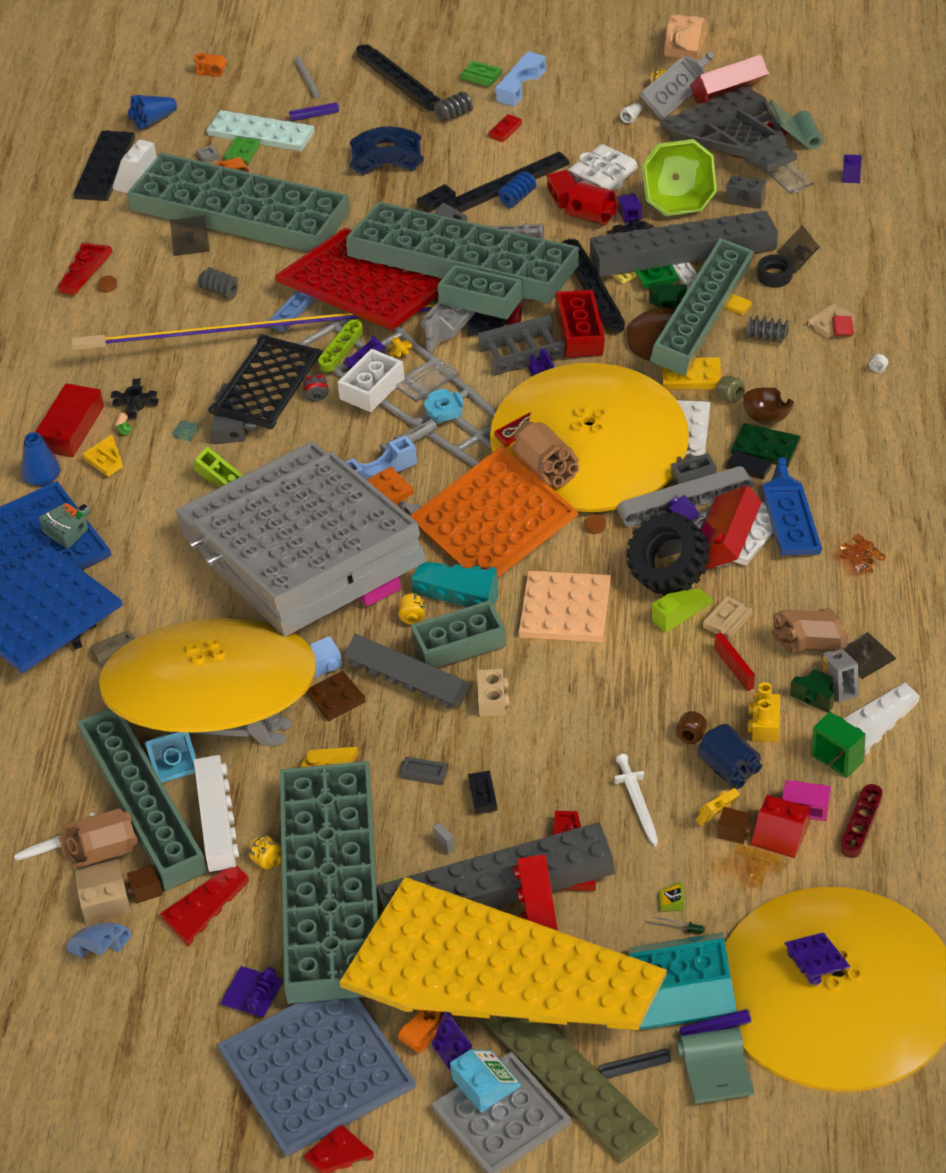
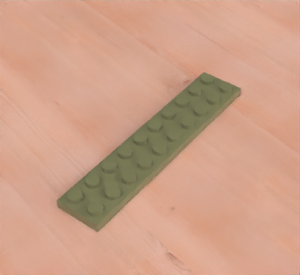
M491 1015L490 1018L474 1017L509 1053L513 1052L536 1080L620 1164L658 1135V1129L550 1023L529 1022L528 1018Z

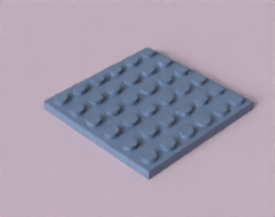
M358 997L296 1003L217 1044L219 1052L285 1157L327 1136L340 1125L345 1126L416 1088L414 1079Z

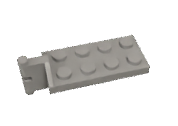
M708 52L699 61L684 55L639 94L640 97L658 118L663 120L693 94L690 84L701 74L705 73L703 66L714 57V54Z
M438 301L421 320V327L425 330L427 337L426 350L433 354L434 349L442 341L453 338L476 312L440 304Z

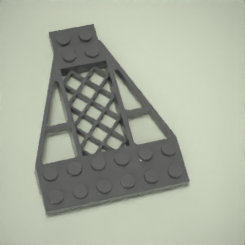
M747 86L741 87L734 92H728L719 98H713L704 104H698L689 110H683L674 116H668L660 121V127L670 133V140L673 142L694 139L705 148L739 156L748 163L758 165L767 172L797 160V153L787 147L786 139L775 120L767 99ZM771 121L774 130L765 125L764 122Z

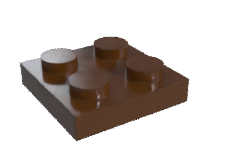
M344 671L309 687L306 691L307 696L328 721L366 702L365 696Z

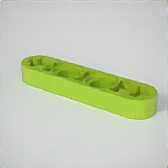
M350 320L345 324L319 357L318 362L321 371L331 372L338 366L363 334L361 321ZM340 350L338 353H333L332 351Z

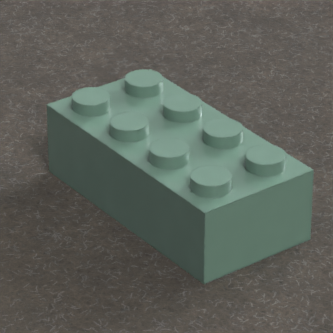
M454 264L438 284L439 303L508 319L523 299L522 280Z
M490 600L411 625L412 642L421 661L435 668L506 646L505 627Z

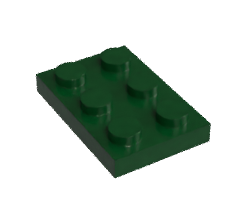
M743 423L731 448V455L736 450L771 461L774 465H777L779 458L783 457L787 460L786 466L789 468L799 446L801 436Z

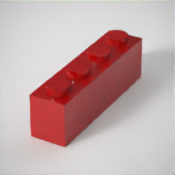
M546 855L517 859V865H513L515 879L520 880L521 888H517L519 903L523 902L525 910L521 912V918L558 931Z

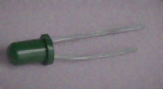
M653 918L688 926V928L646 921L648 924L685 929L690 934L691 932L702 934L705 931L703 925L692 924V922L685 924L664 918Z

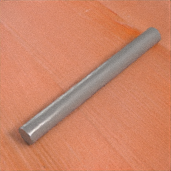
M296 57L295 62L313 96L319 98L320 93L302 59Z

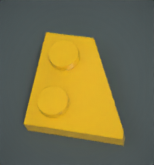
M109 435L82 453L83 459L107 477L123 468L113 435Z
M358 747L309 750L300 767L354 762L359 754Z
M735 788L728 792L725 790L714 800L703 805L698 810L700 814L695 819L697 823L702 827L720 814L723 807H730L739 798V792Z

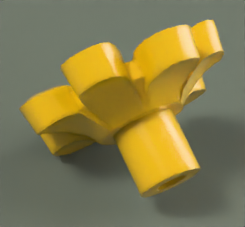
M399 337L392 339L394 345L389 347L391 357L394 358L396 356L398 358L402 353L404 355L409 354L410 351L408 349L412 347L411 342L408 340L401 342Z

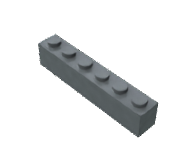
M354 633L344 657L350 660V665L358 669L364 666L368 668V673L377 677L379 674L386 676V681L395 685L397 682H401L404 684L403 688L411 692H415L417 689L422 692L421 696L429 700H433L434 697L440 699L439 703L448 708H451L452 705L460 708L470 686L463 679Z

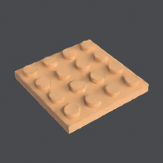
M528 571L519 638L604 642L611 575Z

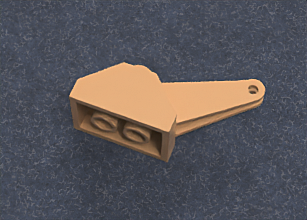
M671 15L666 34L665 56L682 58L686 55L698 60L708 32V22L706 19L697 16Z

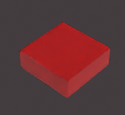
M852 316L832 317L834 336L854 335Z

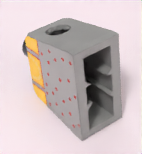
M843 649L833 652L826 651L821 657L823 673L833 677L832 692L838 702L858 697L857 662Z

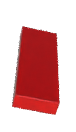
M721 632L716 634L714 650L747 692L754 689L755 673Z

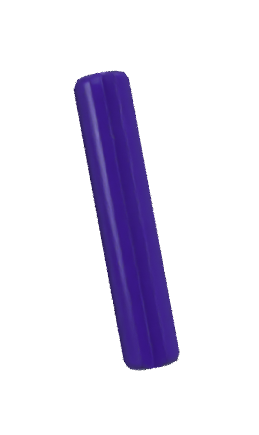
M335 102L293 110L289 112V117L291 121L337 113L339 112V105Z
M748 1009L683 1026L680 1028V1035L684 1036L742 1026L751 1023V1016Z

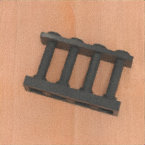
M550 315L478 333L480 351L490 350L493 356L491 360L493 375L530 366V355L533 354L534 360L540 358L539 354L542 349H546L551 360L565 357L564 341L555 342L551 336L553 330ZM543 336L547 344L537 347L533 339ZM526 341L529 349L519 352L515 343ZM508 346L512 354L501 356L497 348Z

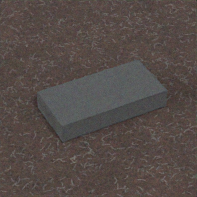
M405 757L400 771V779L443 785L449 766L447 763Z

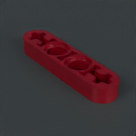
M868 784L862 789L842 838L841 852L848 858H856L861 854L881 805L883 791L876 784ZM875 794L872 802L868 801L869 796ZM868 809L871 811V814L862 815L859 811ZM861 826L865 830L863 832H855L852 828ZM852 839L856 840L855 846H853V848H849L851 846Z

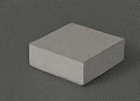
M212 145L196 151L198 158L202 162L209 163L219 159V154Z
M438 823L433 827L435 842L449 855L455 851L454 836L442 824Z

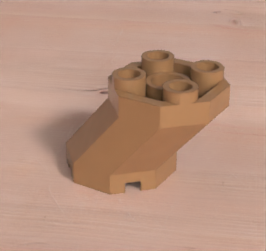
M527 421L515 431L514 437L516 440L512 445L513 451L519 460L523 461L547 485L563 487L575 477L579 471L578 458L572 449L546 424Z
M830 608L818 611L781 610L773 615L774 630H772V634L775 640L780 641L790 654L804 649L836 651L847 647L848 640L846 630L842 631L839 626L843 624L841 618Z
M118 808L61 825V830L64 829V834L59 836V842L64 858L67 861L72 860L75 864L71 866L75 869L132 852L133 847L138 844V838L131 824L132 818L128 811L123 812Z

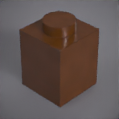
M723 807L717 824V838L744 845L746 837H750L753 830V823H750V813Z
M154 865L127 873L129 882L125 883L129 896H134L136 904L163 895Z

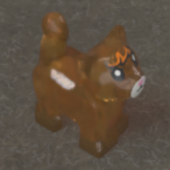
M857 533L852 537V540L856 542L853 546H850L848 543H844L841 546V558L848 559L851 563L855 564L856 571L872 574V563L874 560L871 557L874 555L876 559L884 561L886 556L871 541L865 540Z

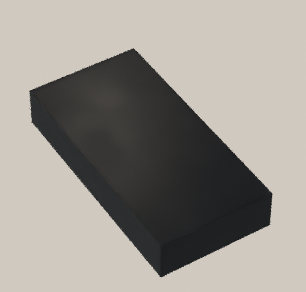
M735 450L727 462V468L732 469L741 466L745 468L748 475L764 480L772 467V462Z

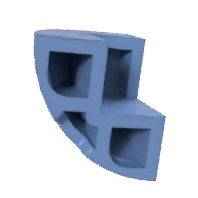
M103 922L92 924L81 929L68 940L67 951L82 959L89 950L100 956L103 955L108 947L120 952L131 938L132 933L126 926L116 923Z

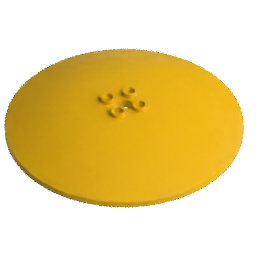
M604 363L563 365L528 378L504 398L491 424L490 443L492 453L500 446L505 447L495 437L494 431L531 412L529 421L546 424L572 449L578 458L579 471L563 487H550L578 512L616 510L618 504L624 500L661 490L672 480L671 464L678 462L677 457L681 456L682 460L685 459L689 440L685 414L677 400L667 389L640 372ZM587 422L593 423L592 425H585ZM513 443L510 446L505 447L511 454H513L519 460V458L512 449Z
M240 618L200 619L156 629L121 647L103 666L99 678V687L105 704L114 713L129 722L162 731L210 732L251 724L277 714L292 705L311 686L316 674V660L311 647L305 640L295 633L284 637L270 623Z
M815 887L790 892L776 897L752 911L737 925L725 942L737 1011L748 1009L751 1016V1023L738 1026L742 1035L743 1051L760 1066L789 1082L808 1088L834 1092H856L887 1086L906 1078L922 1068L938 1053L946 1042V946L924 920L908 908L891 899L868 891L846 887ZM824 932L848 962L850 968L839 970L844 974L842 977L833 976L831 973L821 976L822 982L814 986L808 982L805 974H802L800 969L796 967L792 958H789L788 948L784 943Z

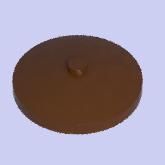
M675 308L648 310L632 320L627 330V341L633 353L644 360L650 361L654 344L675 312Z

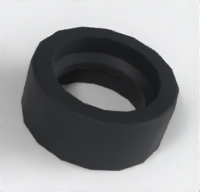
M771 254L760 259L757 269V277L760 283L768 287H782L790 283L793 274V263L789 258L779 254ZM777 268L783 270V272L770 273L766 270Z

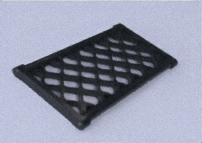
M261 334L257 339L256 345L216 402L212 403L208 408V411L211 414L273 429L276 425V420L323 351ZM281 349L282 352L274 354L271 350ZM259 352H268L269 355L261 357ZM295 353L299 354V357H295V358H290V357H289V355H291V354H295ZM286 357L287 360L277 361L276 358ZM273 360L275 363L267 365L263 361ZM303 361L305 365L296 366L294 363ZM261 363L262 366L253 368L251 364ZM287 364H290L292 366V368L283 369L281 367ZM277 367L280 371L270 372L268 369ZM266 371L267 374L259 376L256 372ZM295 372L297 377H288L286 374ZM244 374H253L254 377H253V378H249V379H245V378L243 377V375H244ZM282 375L285 379L275 380L274 377ZM271 379L272 382L264 384L261 380ZM258 382L259 385L250 387L248 383ZM288 383L290 387L280 388L279 385ZM236 385H245L246 389L237 390L235 387ZM272 386H274V387L277 388V390H274V391H267V390H266V388H269V387H272ZM263 390L264 393L255 395L253 391ZM250 393L251 397L242 398L241 394ZM280 394L283 398L272 399L271 396ZM237 396L239 400L229 401L227 398ZM268 398L269 401L260 403L258 399ZM255 401L256 405L247 406L245 403ZM241 404L244 408L236 410L232 406ZM273 406L275 409L274 411H265L263 407ZM256 409H260V410H261V413H258V414H252V413L250 412V411L256 410Z

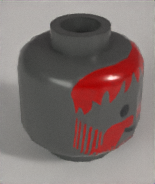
M310 374L303 380L304 395L309 401H320L328 395V383L321 374Z

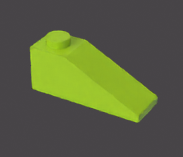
M208 446L194 460L192 468L207 481L218 487H222L243 476Z
M700 588L667 594L652 604V622L667 633L712 604L714 599Z

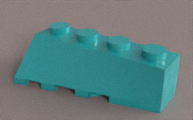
M424 562L417 567L411 578L413 593L458 606L470 607L489 600L494 605L499 596L496 567H489L486 570L481 569V566L463 568L460 564H454L453 567H447L445 563Z

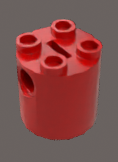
M577 182L574 187L568 189L567 197H569L565 213L571 217L606 225L617 212L616 194L611 189L584 182Z

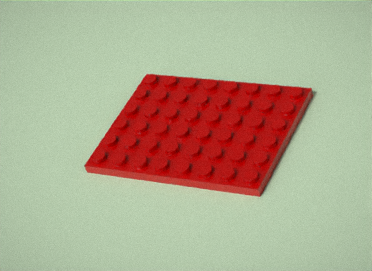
M343 228L275 275L276 282L391 331L437 298L438 284L442 280L435 276L423 275L418 272L406 271L401 268L389 267L388 265L347 256L346 237L352 231L347 228Z

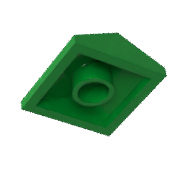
M668 264L666 267L657 266V268L653 269L648 267L647 270L636 269L635 271L643 287L649 288V285H671L679 280L672 264Z

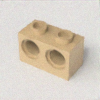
M503 669L477 670L479 716H505V707L509 706V693L504 694V690H509L508 677H503Z

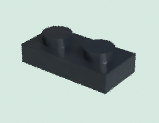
M444 184L417 198V205L430 212L438 208L441 203L456 197V192Z
M490 770L468 774L475 814L497 811V802Z

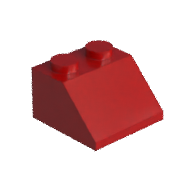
M766 795L759 811L751 845L795 858L810 825L811 807Z

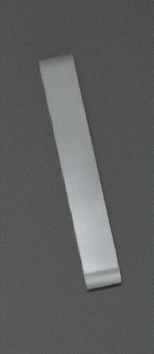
M741 466L624 500L618 504L616 510L626 527H633L644 521L645 516L665 511L664 509L669 506L667 502L676 495L678 497L685 495L696 508L713 503L716 496L724 492H729L746 485L752 488L753 481L745 468Z

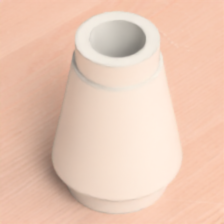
M636 102L623 108L620 114L621 120L624 123H633L642 111L641 104Z

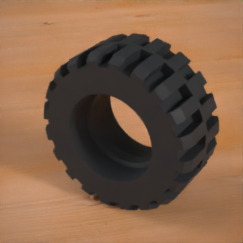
M661 512L660 516L654 514L650 516V520L642 521L639 529L635 528L633 531L634 536L629 539L627 544L630 546V549L626 550V557L629 558L627 565L631 569L632 575L646 588L656 594L661 593L665 596L671 592H680L683 589L688 591L692 588L691 585L693 583L697 584L701 580L699 577L701 574H705L707 570L705 565L710 562V556L707 555V553H710V545L707 543L706 535L689 518L684 515L681 516L676 512L671 514ZM682 539V551L675 563L663 569H655L654 559L658 549L669 540Z

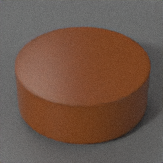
M109 275L101 277L98 280L99 289L103 292L115 290L117 287L116 278Z
M598 514L588 516L585 520L586 530L592 534L603 532L606 528L605 518Z

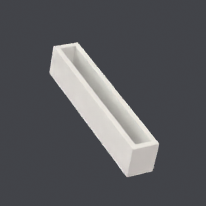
M220 755L194 759L205 854L209 872L236 867L235 858L239 857L237 844H233V841H237L235 827L231 828V825L235 824L233 811L228 810V808H232L231 796L226 795V792H230L229 781L224 779L225 776H228L226 763H221Z

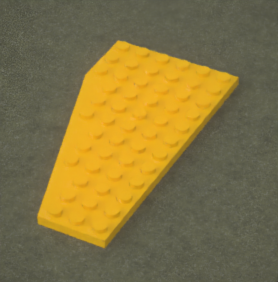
M405 877L340 980V987L406 1012H413V1009L452 1012V1015L490 1018L491 1015L528 1018L529 1022L567 1025V1022L602 1024L607 1025V1028L639 1030L666 977L667 969Z

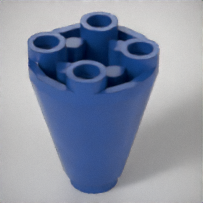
M133 95L130 97L128 116L130 119H133L138 129H145L176 111L177 103L174 98Z
M36 432L29 433L25 436L23 442L22 478L25 483L44 487L51 484L59 476L61 471L60 464L40 434Z

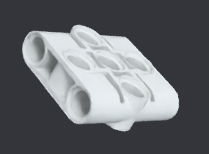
M601 144L591 152L582 153L580 160L567 169L570 176L574 177L575 184L577 182H584L612 190L621 188L623 181L638 169V164L633 158Z

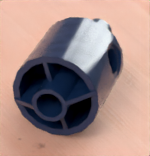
M729 724L719 725L706 732L697 751L698 757L730 787L742 788L752 774H757L762 769L760 754Z

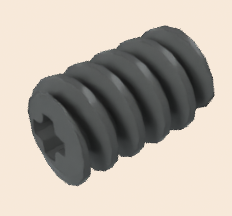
M459 92L452 97L441 100V102H436L434 110L440 121H443V118L445 121H449L450 117L454 119L456 115L466 114L467 110L472 111L473 105L466 92Z
M209 267L206 271H202L198 277L197 283L200 288L231 300L237 294L238 278L235 276L232 277L230 274Z
M756 315L754 320L750 316L747 336L752 338L755 334V338L758 340L762 336L764 341H767L770 336L771 342H774L777 338L778 343H782L784 339L786 341L788 335L789 320H786L783 325L780 318L777 323H774L773 317L767 322L766 316L763 317L762 321L759 320V315Z

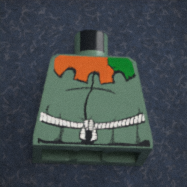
M64 503L39 517L42 532L68 549L87 531L86 517L91 512L85 504L76 509L70 504Z

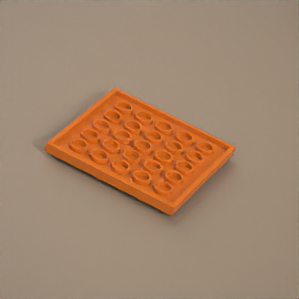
M500 446L410 516L418 523L419 529L456 564L462 565L463 568L481 566V569L486 570L489 567H496L497 578H499L576 518L578 511L505 447Z

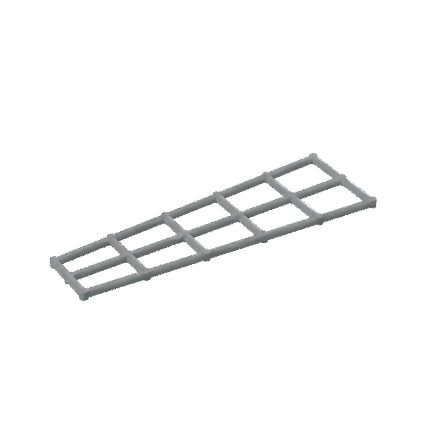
M353 319L331 321V324L296 343L308 346L334 330L339 333L343 328L342 325ZM397 326L393 329L394 334L380 341L382 345L387 347L393 343L392 339L395 337L411 342L412 348L428 361L408 374H404L405 379L394 390L406 384L427 400L430 393L414 382L413 379L435 367L462 390L459 394L463 399L469 396L494 418L497 410L472 390L471 386L465 384L438 360V357L433 356L406 333L404 328ZM358 339L354 345L361 349L365 344ZM341 364L331 372L334 376L342 378L346 374L344 371L348 370V368ZM386 399L380 403L388 411L411 425L413 429L431 419L426 413L418 418H413ZM462 417L452 419L472 435L462 443L454 446L435 432L426 435L451 452L453 456H457L472 467L476 466L479 462L463 452L465 449L478 441L491 449L490 439L487 437L490 434L491 425L480 431Z

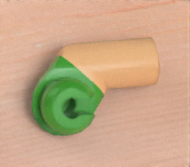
M123 412L118 415L114 427L120 434L128 435L131 433L132 425H127L128 415Z

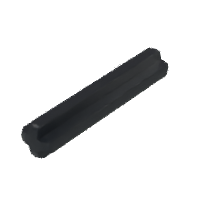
M664 1048L601 1064L599 1072L607 1079L669 1063L671 1056L669 1050Z

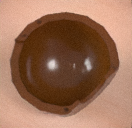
M776 387L755 388L743 395V404L746 412L753 420L762 424H775L784 420L794 405V401L788 399L785 403L781 398V392Z

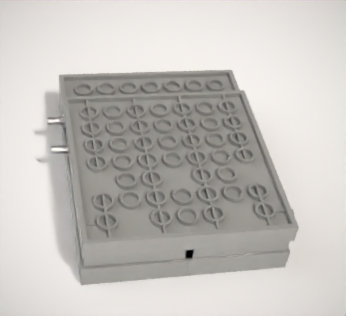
M314 441L175 510L182 535L190 542V548L199 550L202 553L203 560L284 637L426 562L423 546L418 541L420 536L418 523L332 451L327 453Z

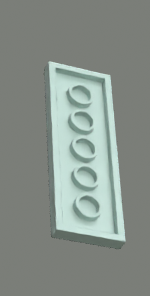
M222 110L219 111L207 129L208 136L234 140L236 136L239 139H243V137L260 140V145L301 152L315 132L314 126Z

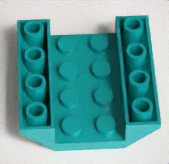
M723 932L629 947L630 957L667 969L666 977L640 1026L641 1030L707 1020L737 1012Z

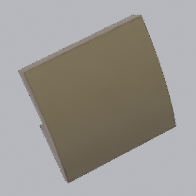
M127 630L90 647L103 669L108 659L121 647L134 640L135 637Z

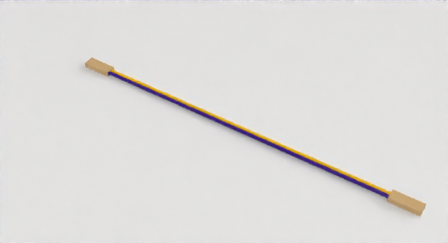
M435 304L426 305L418 312L430 311ZM351 313L115 337H105V335L72 338L73 350L106 347V344L361 317Z

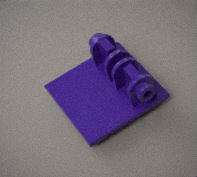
M824 932L784 943L788 948L789 958H792L796 967L800 969L802 974H805L808 982L814 986L822 982V975L850 968L848 962Z
M240 966L220 1004L264 1018L284 979L276 977V971L271 967L263 970V972Z
M444 1012L431 1045L446 1064L447 1069L451 1071L450 1063L468 1052L472 1044L448 1012Z

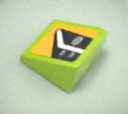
M683 882L659 890L660 912L684 911Z

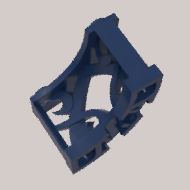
M393 126L367 130L350 141L352 146L350 167L363 176L370 170L381 167L382 164L392 163L394 166L404 167L413 172L424 161L420 150L421 135L405 128ZM382 143L395 144L391 147H376L378 144Z

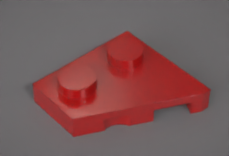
M343 1125L336 1127L304 1155L305 1161L318 1173H333L337 1169L353 1166V1162L365 1158L367 1161L375 1158L374 1152Z

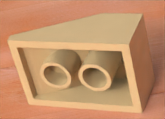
M119 858L74 869L80 905L86 925L131 913Z

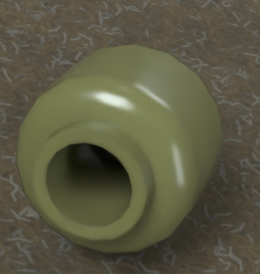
M726 375L718 381L716 393L720 399L736 403L743 398L745 385L739 378Z

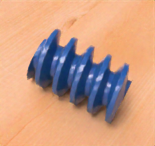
M520 172L499 190V198L502 204L507 208H513L519 201L530 194L532 190L536 189L537 183L535 178L528 172Z

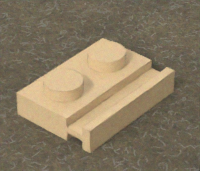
M833 303L808 319V326H813L815 331L828 339L834 335L832 317L852 316V322H854L855 315L843 307L839 308L836 303Z
M727 596L703 621V627L715 634L721 632L730 640L753 615V609H748L744 604Z

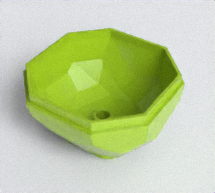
M694 139L657 144L642 163L646 201L664 216L702 212L717 192L714 156ZM675 173L678 175L677 180L672 179V175Z

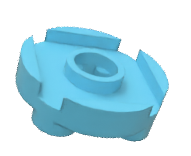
M449 389L435 390L424 401L425 412L435 423L459 418L462 416L464 408L463 398L456 391L454 394L449 392Z

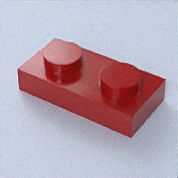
M507 114L489 131V138L504 143L522 125V119Z

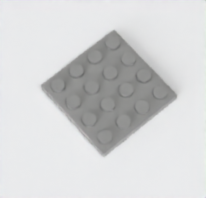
M512 1051L500 1060L521 1083V1087L480 1113L459 1087H456L432 1103L433 1111L485 1173L502 1172L572 1124L571 1118Z

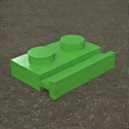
M472 60L464 69V72H461V79L491 87V84L502 75V68Z
M236 136L223 156L224 161L239 157L248 166L260 147V140L244 137L239 139Z

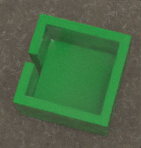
M829 711L813 726L811 756L828 766L844 751L831 765V768L848 778L864 762L866 733Z

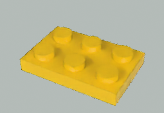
M720 357L696 358L686 376L663 367V387L667 390L716 389L717 383L721 379Z

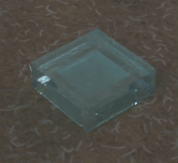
M180 420L173 432V436L177 439L192 441L199 430L198 423Z

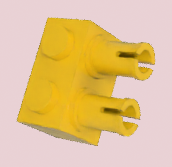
M762 682L758 685V693H754L753 702H749V715H753V719H748V732H752V741L779 742L780 694H771L772 685L767 682Z

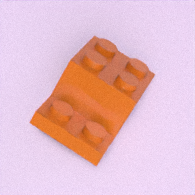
M391 466L367 479L369 483L397 506L399 502L414 494L413 487Z

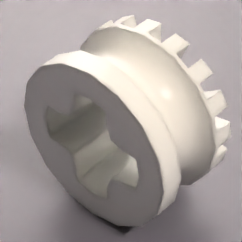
M875 354L869 362V368L873 369V372L883 373L888 366V359L884 355Z

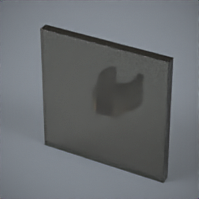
M206 216L170 220L174 256L210 252Z
M801 225L777 252L779 255H783L791 260L793 263V273L795 274L820 246L807 229Z
M868 632L847 644V647L843 648L857 662L858 676L861 679L896 660V657Z

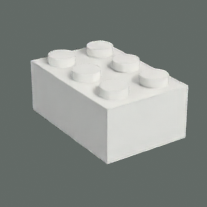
M371 349L338 381L340 400L372 412L405 379L403 361Z

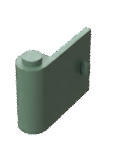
M773 100L769 101L776 116L775 120L783 129L809 149H816L822 145L823 138L808 111H800L793 117Z
M739 1027L680 1036V1041L676 1042L678 1055L684 1058L695 1104L754 1095V1088L743 1053V1040Z

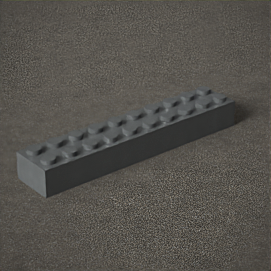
M757 211L748 214L723 216L715 219L591 237L590 257L599 277L634 272L636 269L647 270L648 267L653 269L657 268V266L666 267L668 264L678 265L707 260L720 238L750 249L754 253L777 249L778 230L767 211Z
M598 822L410 875L407 878L491 908H497L518 902L517 888H521L520 880L515 879L513 865H517L516 861L519 858L546 855L552 892L615 874L612 853L601 824ZM405 877L377 885L383 911Z

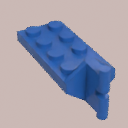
M781 457L778 460L772 480L764 483L761 488L780 555L821 554L822 546L803 485L789 475L786 466L787 460Z

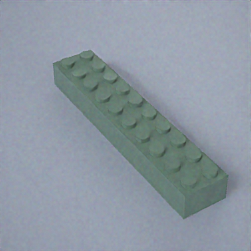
M722 238L718 240L655 342L650 362L686 376L749 270L754 251Z
M110 708L78 721L77 724L82 741L119 808L123 812L128 811L132 818L131 824L138 842L150 864L154 865L156 874L165 891L206 873L207 868L204 855L127 721L114 713Z

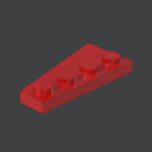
M237 865L236 867L224 869L161 912V918L189 947L198 932L202 933L212 917H217L226 902H231L249 882V878Z

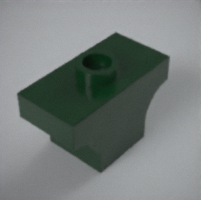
M649 285V304H654L658 308L676 309L687 292V285Z
M815 669L805 677L795 676L791 681L790 696L829 712L832 710L834 703V693L832 692L833 677Z

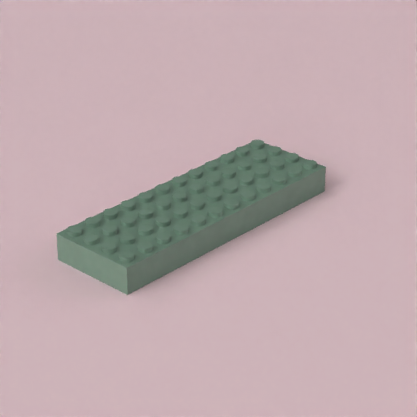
M160 152L127 192L130 210L306 252H310L332 237L350 213L349 196L346 194Z
M378 202L346 237L347 256L355 257L356 259L380 263L389 267H397L406 271H414L423 275H431L443 279L454 264L522 280L523 298L549 304L556 296V291H560L576 270L579 261V247L383 202Z
M369 761L280 769L284 987L287 1002L292 1004L364 997L341 988L340 980L379 919L372 781Z

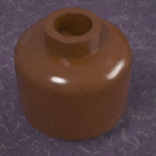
M686 712L679 719L676 726V734L685 743H698L706 732L707 721L698 712Z

